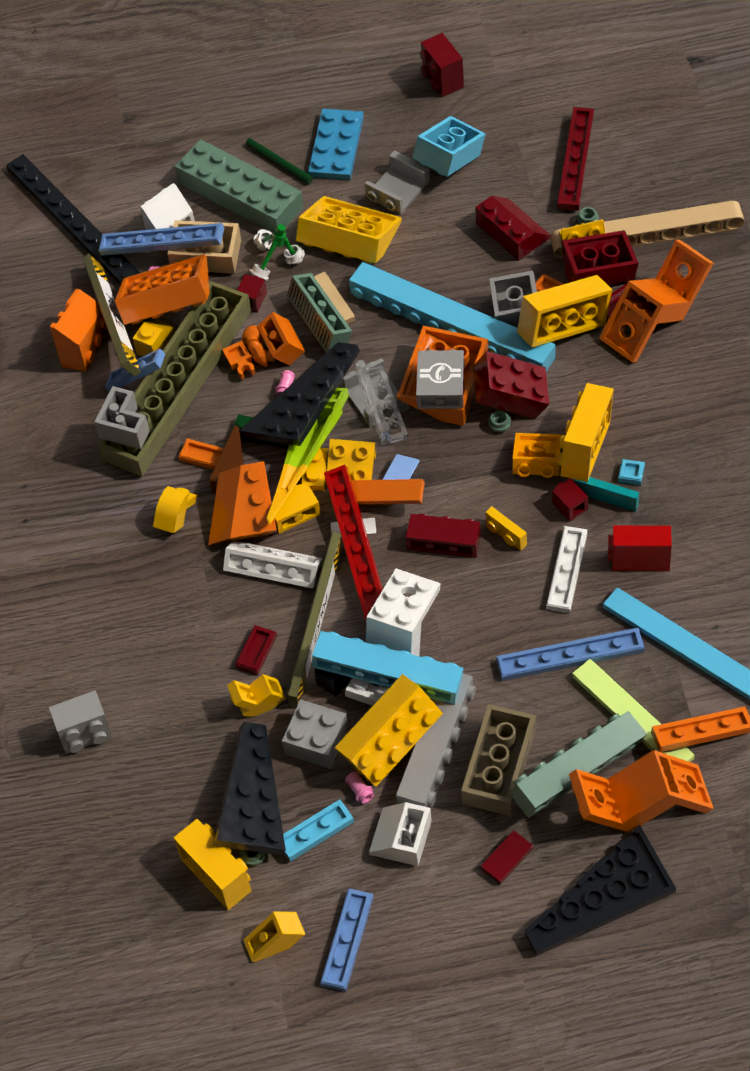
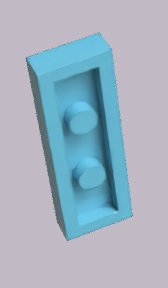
M339 799L284 833L286 848L284 854L291 862L354 823V818Z

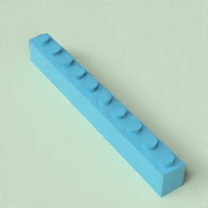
M362 262L349 279L350 292L356 298L369 301L377 307L385 308L395 315H401L410 319L414 323L488 339L489 352L546 367V371L556 358V344L549 342L531 347L517 333L518 328Z

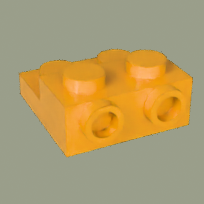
M516 433L513 451V474H518L521 477L529 475H542L545 478L559 476L560 466H558V459L561 453L559 445L562 435Z

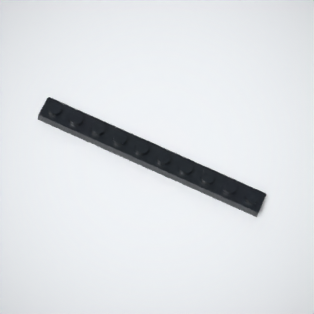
M24 154L6 164L8 171L120 285L124 278L140 273L123 254L101 255L99 253L102 233Z

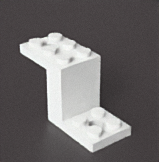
M395 569L367 615L366 643L382 644L389 649L405 650L412 655L419 656L421 622L439 593L441 583ZM410 593L413 595L410 597H405L403 594ZM352 678L345 690V696L373 706L389 687L374 686L370 682Z

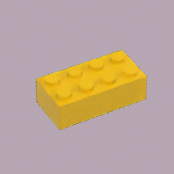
M598 275L525 295L522 300L517 333L531 347H536L605 326L612 289Z
M587 383L584 391L579 392L578 406L574 405L571 414L572 420H568L565 430L566 435H562L559 448L563 449L558 459V466H561V476L588 482L610 425L613 388Z
M402 674L334 748L360 775L376 787L441 717L443 712L419 685Z

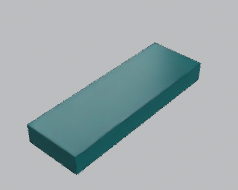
M589 477L588 482L572 479L590 498L635 512L639 506V492L591 477Z

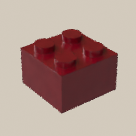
M443 32L422 41L420 51L422 60L421 72L425 78L428 77L432 88L438 91L442 97L464 88L463 58Z

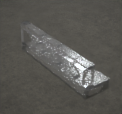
M364 360L355 361L356 376L381 445L407 439L408 433L382 364L366 368ZM379 373L381 377L376 383L371 381L369 375ZM378 390L387 393L384 400L377 398L376 392ZM384 407L394 411L390 418L383 415ZM393 425L400 428L401 432L390 435L389 428Z

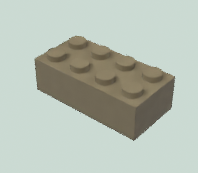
M487 705L461 790L463 805L511 816L515 800L510 793L515 787L514 781L524 773L537 729L536 715L495 705Z

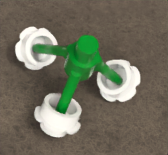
M279 224L273 234L262 229L254 236V243L257 244V248L262 251L268 249V252L261 265L254 264L253 268L249 269V272L252 273L251 276H258L268 281L270 271L265 267L276 247L286 246L284 256L286 257L285 261L287 264L296 265L303 260L305 251L298 245H290L286 237V227L283 224Z

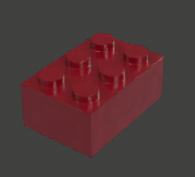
M488 351L473 365L476 403L536 419L548 407L549 394L546 367Z

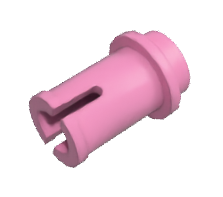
M288 370L281 372L279 385L275 387L276 397L293 383L295 379L293 372Z
M352 772L345 778V783L355 793V799L358 802L366 804L373 799V788L366 785L358 772Z

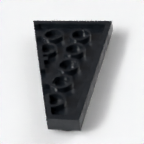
M338 342L240 430L242 437L301 446L359 354L358 345Z
M243 722L239 728L235 745V756L231 762V773L227 780L221 805L222 812L216 827L218 828L212 845L282 855L286 848L266 725Z
M638 825L627 839H623L615 850L607 857L602 858L576 882V885L568 893L565 892L554 906L546 910L525 929V936L536 956L676 893L674 883L642 827Z

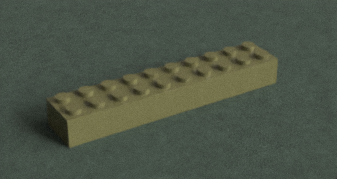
M209 281L210 293L206 302L191 308L164 348L165 356L161 368L146 375L134 393L138 407L136 413L146 415L150 430L142 448L138 449L103 439L99 448L104 462L143 477L222 357V349L230 345L251 313L248 294Z

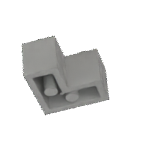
M112 386L94 423L99 438L141 449L150 430L146 415L136 413L138 407L133 391Z

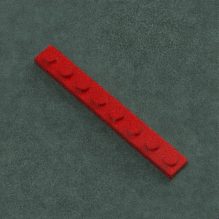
M344 464L324 472V476L365 621H367V615L383 588L349 470Z

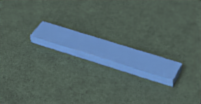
M222 223L102 234L98 251L101 255L221 245L224 226Z
M633 628L496 656L501 680L505 681L583 665L589 659L593 662H599L643 653L645 648L639 628Z

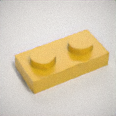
M320 448L302 475V483L307 482L312 491H325L326 479L324 472L327 471L328 448Z
M492 506L485 512L486 526L492 533L499 534L509 546H515L520 551L527 546V532Z

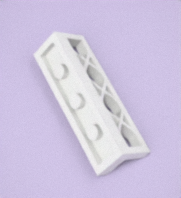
M233 541L225 549L223 570L314 588L316 586L317 573L323 565L324 558Z

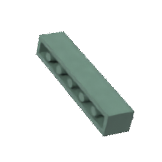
M629 711L621 716L618 713L607 721V725L603 728L600 725L595 727L588 734L589 737L586 739L578 738L570 745L571 748L566 752L563 749L558 751L551 758L552 761L547 764L545 762L540 763L532 770L534 773L529 776L523 774L514 781L515 787L510 795L528 818L572 790L569 773L578 769L590 774H596L640 745L647 733Z

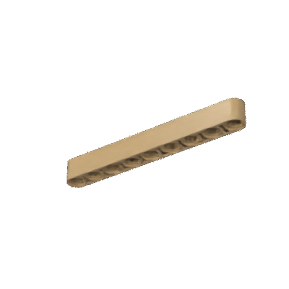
M726 201L605 221L604 226L605 233L625 230L631 246L635 247L736 230L744 225L745 220L740 204L737 201ZM558 229L551 233L550 240L554 255L557 258H563L562 240L559 237L561 229Z

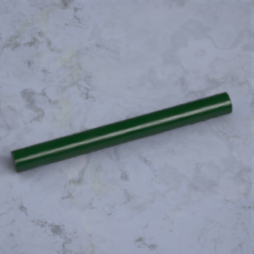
M252 138L246 140L247 146L307 184L313 181L311 175Z

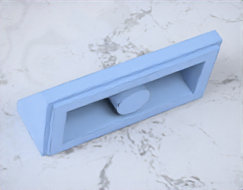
M396 454L382 480L410 479L419 460Z

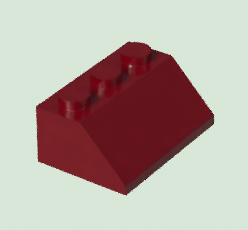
M490 196L475 207L476 224L518 261L550 239V234L508 198Z
M625 230L562 240L565 275L569 283L598 275L607 285L635 280L639 263Z

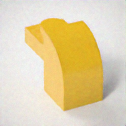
M167 486L159 498L153 527L171 533L177 532L184 526L186 510L196 503L197 495L189 493V490L185 488Z
M264 674L250 685L235 680L227 685L232 703L240 707L243 716L247 717L257 716L270 711L286 699L278 679Z

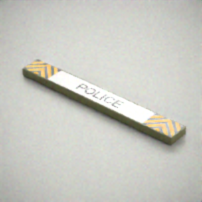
M87 254L83 261L118 360L126 371L136 377L141 373L116 306L105 271L96 259Z
M333 532L330 537L287 694L289 705L292 708H297L300 699H302L312 662V655L343 547L341 533Z

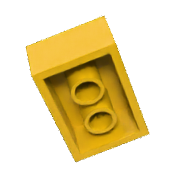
M196 819L173 837L179 857L227 910H230L252 892L249 883L251 878L246 872L248 867L239 857L235 859L230 854L232 853L230 848L213 846L214 836L216 835L214 830L207 823L203 825Z

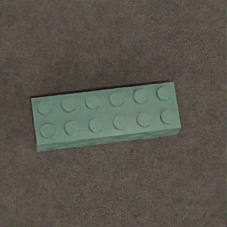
M201 139L175 165L179 184L272 233L279 224L287 227L304 208L302 192Z

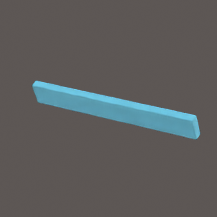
M618 587L603 603L605 610L632 627L639 628V631L750 700V670Z

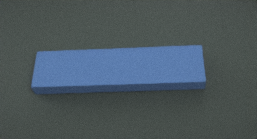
M348 888L321 978V986L344 992L347 991L374 898L372 893Z

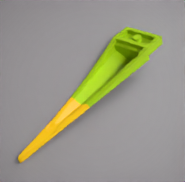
M337 388L301 446L289 444L278 487L267 516L269 524L273 521L343 413L342 408L349 397L347 388Z

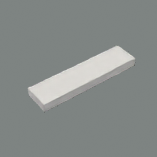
M564 526L546 610L570 614L585 548L587 529Z

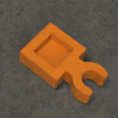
M243 341L222 349L223 355L231 369L237 368L240 379H245L243 372L246 370L255 375L254 365L250 363L252 362V357Z

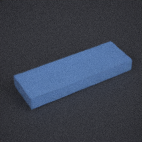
M157 349L137 359L141 373L136 377L132 376L123 367L110 372L105 388L110 392L112 386L121 388L160 369L165 353L161 349Z

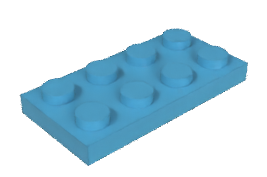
M322 109L308 171L309 175L313 178L351 180L364 119L362 111Z

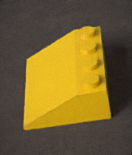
M323 196L299 216L296 241L308 247H319L326 252H337L343 254L344 257L358 258L365 263L373 264L377 263L384 256L402 222V217Z

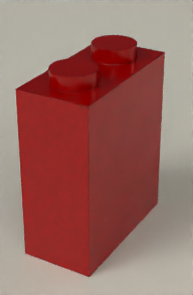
M613 525V535H608V562H612V571H670L672 549L671 526Z

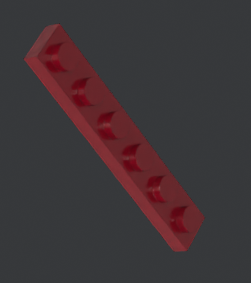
M573 107L557 209L579 211L594 118V109Z

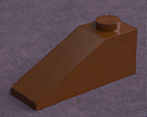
M234 426L209 479L212 493L216 494L220 472L244 465L242 441L238 426Z

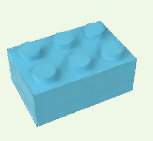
M449 116L417 137L412 158L421 165L428 166L437 171L438 174L448 177L480 156L486 134Z

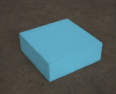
M622 459L618 482L641 486L645 462Z

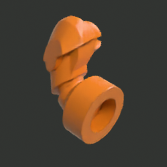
M254 325L246 327L242 334L244 345L252 353L250 354L251 357L258 364L268 367L269 362H274L275 358L272 357L269 350H265L262 346L264 339L258 327Z

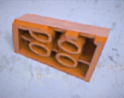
M75 289L66 302L65 312L60 311L57 315L59 321L52 323L50 330L61 367L87 372L89 365L94 362L95 350L97 346L101 345L104 329H107L99 303L82 290Z
M264 461L240 465L219 473L208 546L277 533L275 518L270 524L267 521L272 501Z

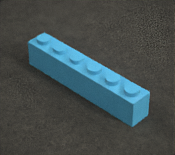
M320 631L312 655L313 668L389 688L403 674L419 685L429 698L454 705L463 679L464 668L459 667L455 663L435 661L428 656L412 655L405 650L389 649L382 644L366 643L359 638L340 636L336 632Z

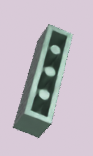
M307 273L292 276L287 297L324 351L327 353L338 342L349 343L352 334L351 328L313 274Z

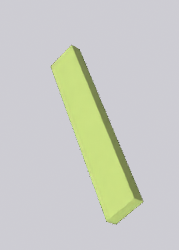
M589 659L572 673V678L613 716L617 713L621 716L629 711L647 733L642 743L651 751H659L651 734L652 726L661 725V723L597 664ZM687 747L662 752L691 762L695 756Z

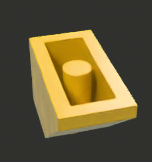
M160 320L144 322L133 337L136 354L143 357L157 349L163 351L176 332L177 327Z
M307 482L294 487L275 516L279 534L321 515L319 502Z
M273 911L243 941L251 961L257 962L290 949L305 935V932L296 912Z

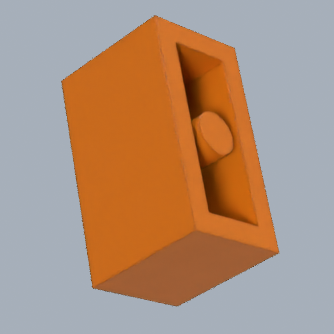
M272 312L257 326L273 358L290 366L305 352L288 319Z

